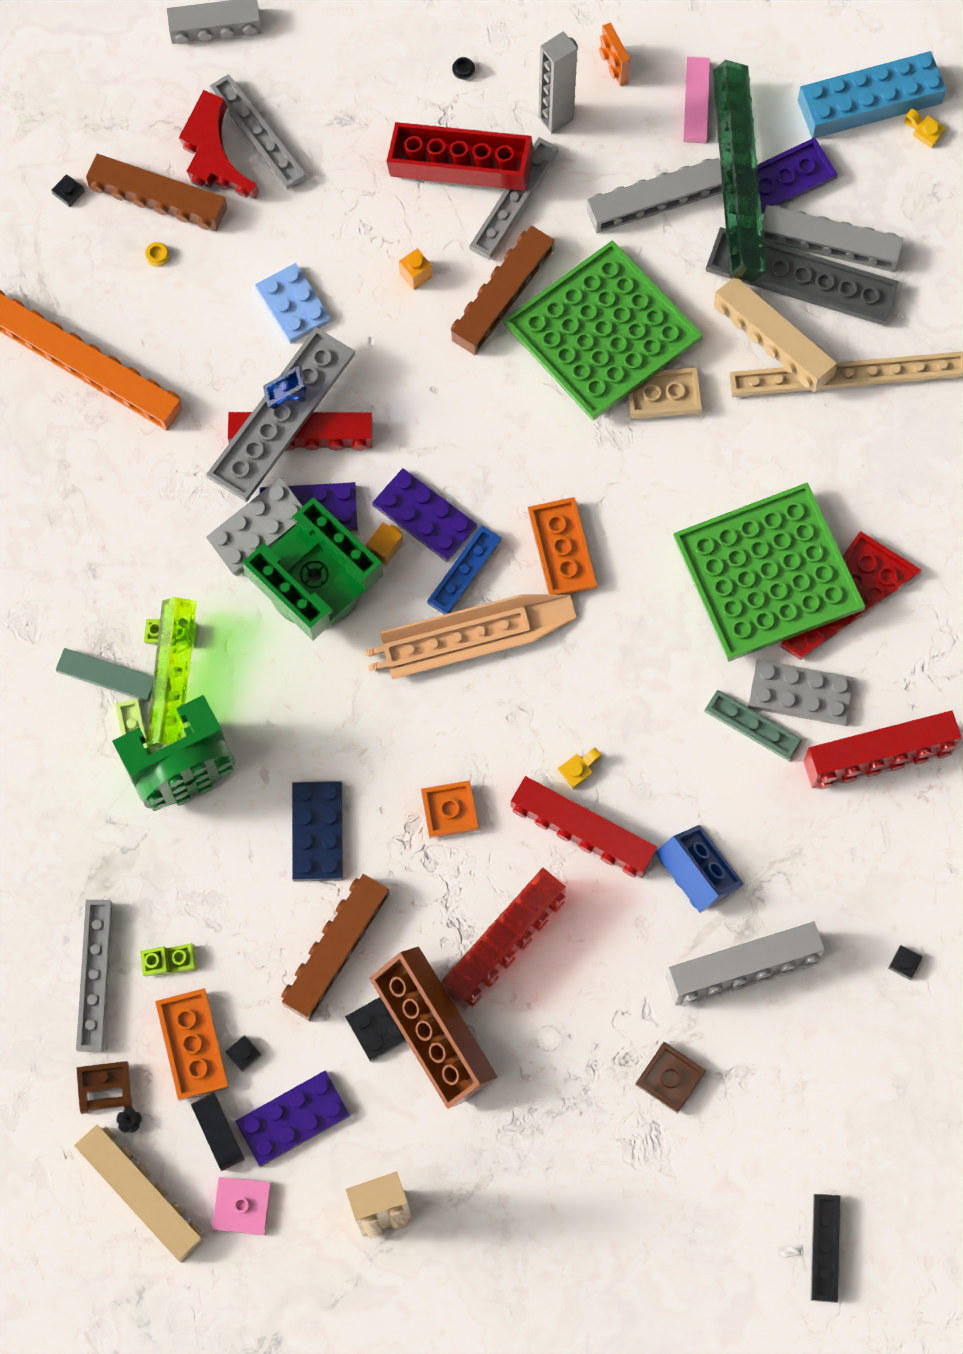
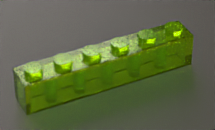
M179 597L162 600L146 741L147 746L164 748L182 739L184 724L176 708L186 704L197 601Z

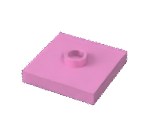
M219 1177L212 1230L264 1236L271 1182Z

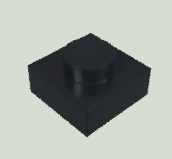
M67 174L51 189L52 194L68 207L85 192L84 187Z
M900 945L888 969L911 981L923 956Z
M245 1035L225 1051L242 1072L262 1056Z

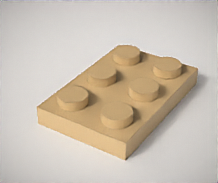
M697 367L661 370L628 395L630 419L701 414L702 406Z

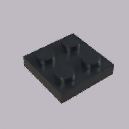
M380 997L345 1016L370 1062L407 1042Z

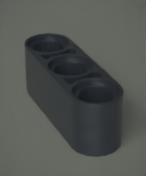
M215 1093L192 1103V1109L221 1172L245 1161Z

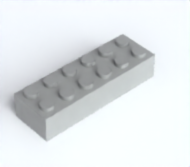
M815 921L670 966L668 967L666 980L675 1005L682 1003V1006L685 1007L695 1004L697 1002L696 999L706 996L707 999L715 998L721 995L720 991L729 988L731 992L740 990L745 987V983L754 981L755 984L769 980L770 975L776 973L779 976H784L792 973L793 968L802 966L803 969L817 965V961L820 960L825 949Z

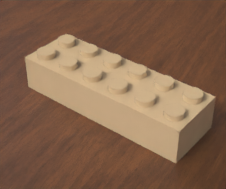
M397 1171L345 1189L355 1221L363 1237L368 1235L369 1239H373L383 1235V1230L393 1227L395 1231L409 1226L408 1221H411L412 1217Z

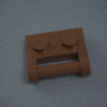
M128 1061L76 1067L81 1114H88L91 1110L107 1108H133ZM122 1089L123 1096L88 1100L87 1093Z

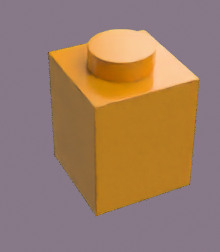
M418 248L399 260L400 274L413 290L432 278V265Z
M382 522L366 543V548L383 564L387 565L403 544L402 532L392 524L389 526Z

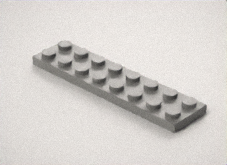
M315 327L207 472V478L247 503L353 359L355 350Z

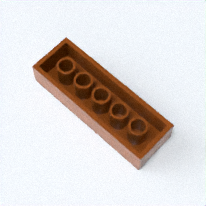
M419 946L400 952L369 978L447 1109L465 1103L498 1078Z

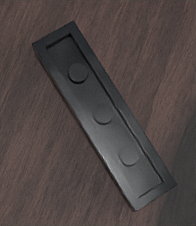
M813 1195L810 1301L838 1302L840 1195Z

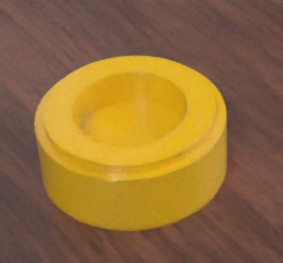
M154 242L146 248L145 255L150 265L160 267L168 262L169 251L165 244Z

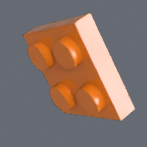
M610 22L602 25L599 53L603 61L607 60L611 77L617 79L619 85L622 86L629 81L630 57Z
M470 780L421 789L429 839L479 830Z

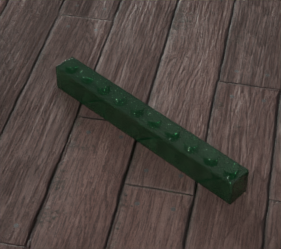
M725 59L712 71L729 273L732 278L754 282L767 273V263L765 259L749 69L747 65Z

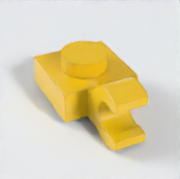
M912 108L906 114V118L903 121L906 125L915 129L913 136L930 148L935 145L946 130V127L928 115L923 120L921 115Z
M596 747L590 750L583 758L576 754L561 765L558 771L569 785L575 789L593 774L590 767L602 758V754Z

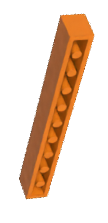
M0 290V332L162 429L166 431L169 429L183 409L180 397L175 392L163 390L153 379L149 378L146 380L141 377V374L136 369L124 367L114 356L110 355L107 357L102 354V351L97 346L85 344L75 333L71 332L69 334L65 332L58 323L54 321L48 322L38 311L26 309L22 302L15 298L9 299Z

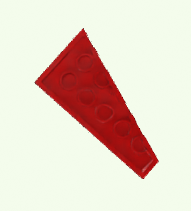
M860 531L842 557L864 602L865 610L787 639L781 643L780 647L799 660L803 659L920 574L921 569Z

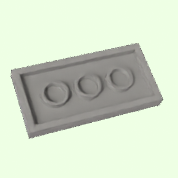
M280 477L207 535L206 538L231 573L236 576L244 569L242 562L260 545L265 543L271 548L297 525L293 521L292 516L303 505L284 479Z
M757 659L748 708L845 726L854 677Z

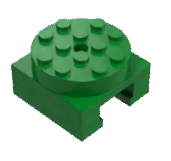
M313 497L292 516L293 521L297 525L271 549L263 543L242 562L245 575L271 600L276 610L285 619L296 624L312 641L330 625L346 618L358 605L361 596L383 576L382 562ZM314 575H318L321 577L320 581L318 580L316 582L310 581L309 579Z
M204 695L176 708L182 723H187L188 727L184 728L186 736L152 754L148 747L144 748L143 746L146 743V739L140 727L112 740L120 760L146 808L157 811L175 803L178 806L184 805L191 800L192 796L211 791L214 788V783L233 772L235 759L226 744L222 729Z

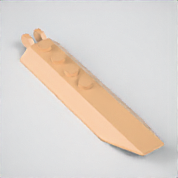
M520 594L381 631L380 636L383 646L366 650L364 653L365 657H371L384 652L387 661L372 663L368 666L369 671L388 667L392 679L534 642L576 619V614L570 595Z

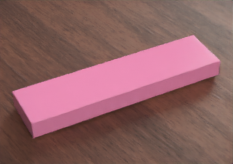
M687 57L683 142H707L710 58Z

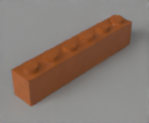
M98 153L86 175L89 188L96 193L104 192L110 194L117 200L133 202L134 205L140 208L147 207L153 209L160 215L168 214L174 216L181 222L197 224L204 230L211 229L217 231L227 210L224 196Z
M532 225L527 232L523 231L517 240L518 244L514 249L510 248L507 251L502 265L495 267L490 276V281L480 287L477 298L474 302L470 301L464 309L465 314L460 320L456 319L451 326L452 341L473 355H476L554 251L555 240Z
M362 874L360 879H354L349 888L350 895L346 900L342 899L335 910L338 914L333 921L329 920L322 930L324 936L320 942L315 941L308 952L310 958L306 964L302 962L296 970V980L292 985L288 984L282 992L283 1006L307 1021H310L390 895L387 887L365 874Z

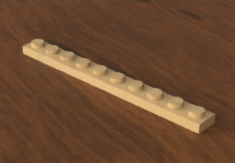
M963 351L837 362L835 376L819 390L963 377ZM783 367L734 371L729 374L732 397L811 391L809 387L803 386L793 373L787 372Z

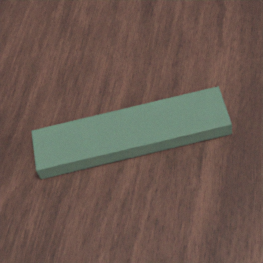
M67 648L63 649L55 669L57 673L147 702L157 680L156 677Z
M719 690L715 692L704 710L705 713L788 762L802 742V739Z

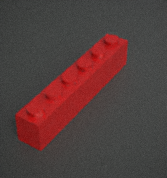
M228 412V443H230L252 412ZM313 412L286 450H294L295 448H305L307 450L329 448L330 450L338 451L343 448H353L354 450L362 451L372 448V412Z
M527 776L523 778L510 801V807L513 808L512 811L522 818L527 816L535 820L534 823L544 830L552 829L557 832L556 835L560 839L567 842L570 840L579 844L578 847L589 854L594 852L600 855V859L611 866L616 864L622 867V871L635 878L636 875L640 878L643 877L657 850V846Z

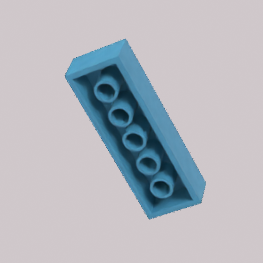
M931 51L800 86L798 103L811 137L818 138L908 113L911 108L917 111L942 104L946 87Z

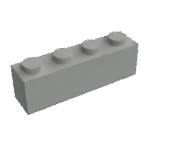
M228 0L167 8L172 44H185L199 40L209 41L215 38L228 39L233 36H252L256 33H262L257 0Z

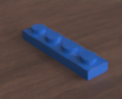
M481 525L429 597L427 604L444 615L449 614L501 543L502 538Z

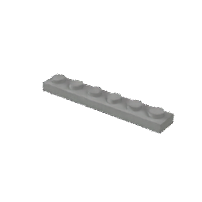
M229 74L210 85L211 92L225 100L228 106L226 109L228 114L287 190L306 179L305 172Z
M538 137L533 145L534 153L526 191L504 190L469 245V250L488 260L491 259L559 152V147Z
M86 899L76 1040L77 1052H103L112 914L111 900Z

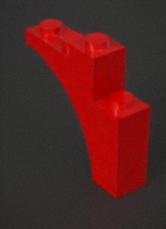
M203 90L179 136V140L183 145L182 148L189 153L195 154L186 171L191 179L190 181L201 188L204 185L211 188L215 181L222 188L227 189L229 186L235 189V192L244 198L250 196L256 199L260 191L257 184L239 173L225 154L222 140V125L228 106L223 98Z

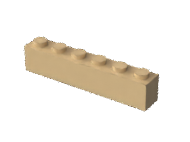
M736 276L715 292L714 306L720 314L726 315L736 328L742 329L752 342L758 343L763 347L771 358L778 360L787 372L793 373L803 386L809 387L815 393L835 376L837 363Z
M96 1124L74 1147L181 1263L204 1241L199 1236L203 1231L193 1221L188 1224L182 1217L185 1214L183 1209L176 1202L171 1205L164 1198L168 1193L158 1182L153 1185L147 1179L151 1174L141 1164L137 1167L130 1160L133 1155L124 1145L119 1148L113 1142L116 1136L107 1126L102 1129Z

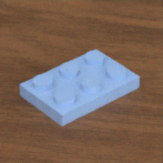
M296 263L255 284L256 290L289 343L311 333L315 327L320 328L331 322L328 313Z

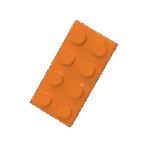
M575 497L529 506L528 514L548 594L570 595L597 589Z
M203 988L155 1001L178 1101L228 1089V1081L206 989Z

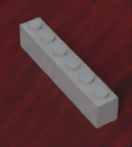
M564 31L540 45L538 118L551 134L574 120L578 45Z
M719 158L705 159L693 166H683L671 173L664 172L649 180L642 179L627 187L620 186L605 194H595L587 199V212L595 232L600 233L725 193L727 191L728 179Z
M766 205L758 239L890 272L895 271L904 238L899 237L895 233H883L875 231L870 227L853 226L849 222H837L824 216L816 217L808 215L803 211L787 210L778 205Z

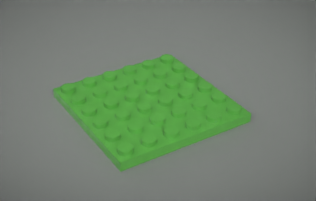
M613 240L503 320L507 329L592 421L703 340V334Z
M808 482L673 533V538L728 662L865 610L864 602Z

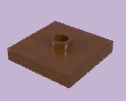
M663 1042L635 1085L678 1114L707 1070L666 1042Z

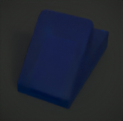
M299 365L263 385L268 408L275 409L291 399L300 402L305 401L307 387L302 367Z

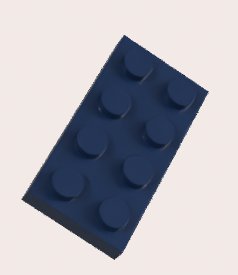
M342 781L292 782L293 882L343 880Z

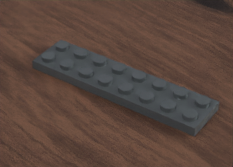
M722 227L718 231L706 266L707 272L730 279L736 276L743 283L883 326L886 324L899 284L897 280Z

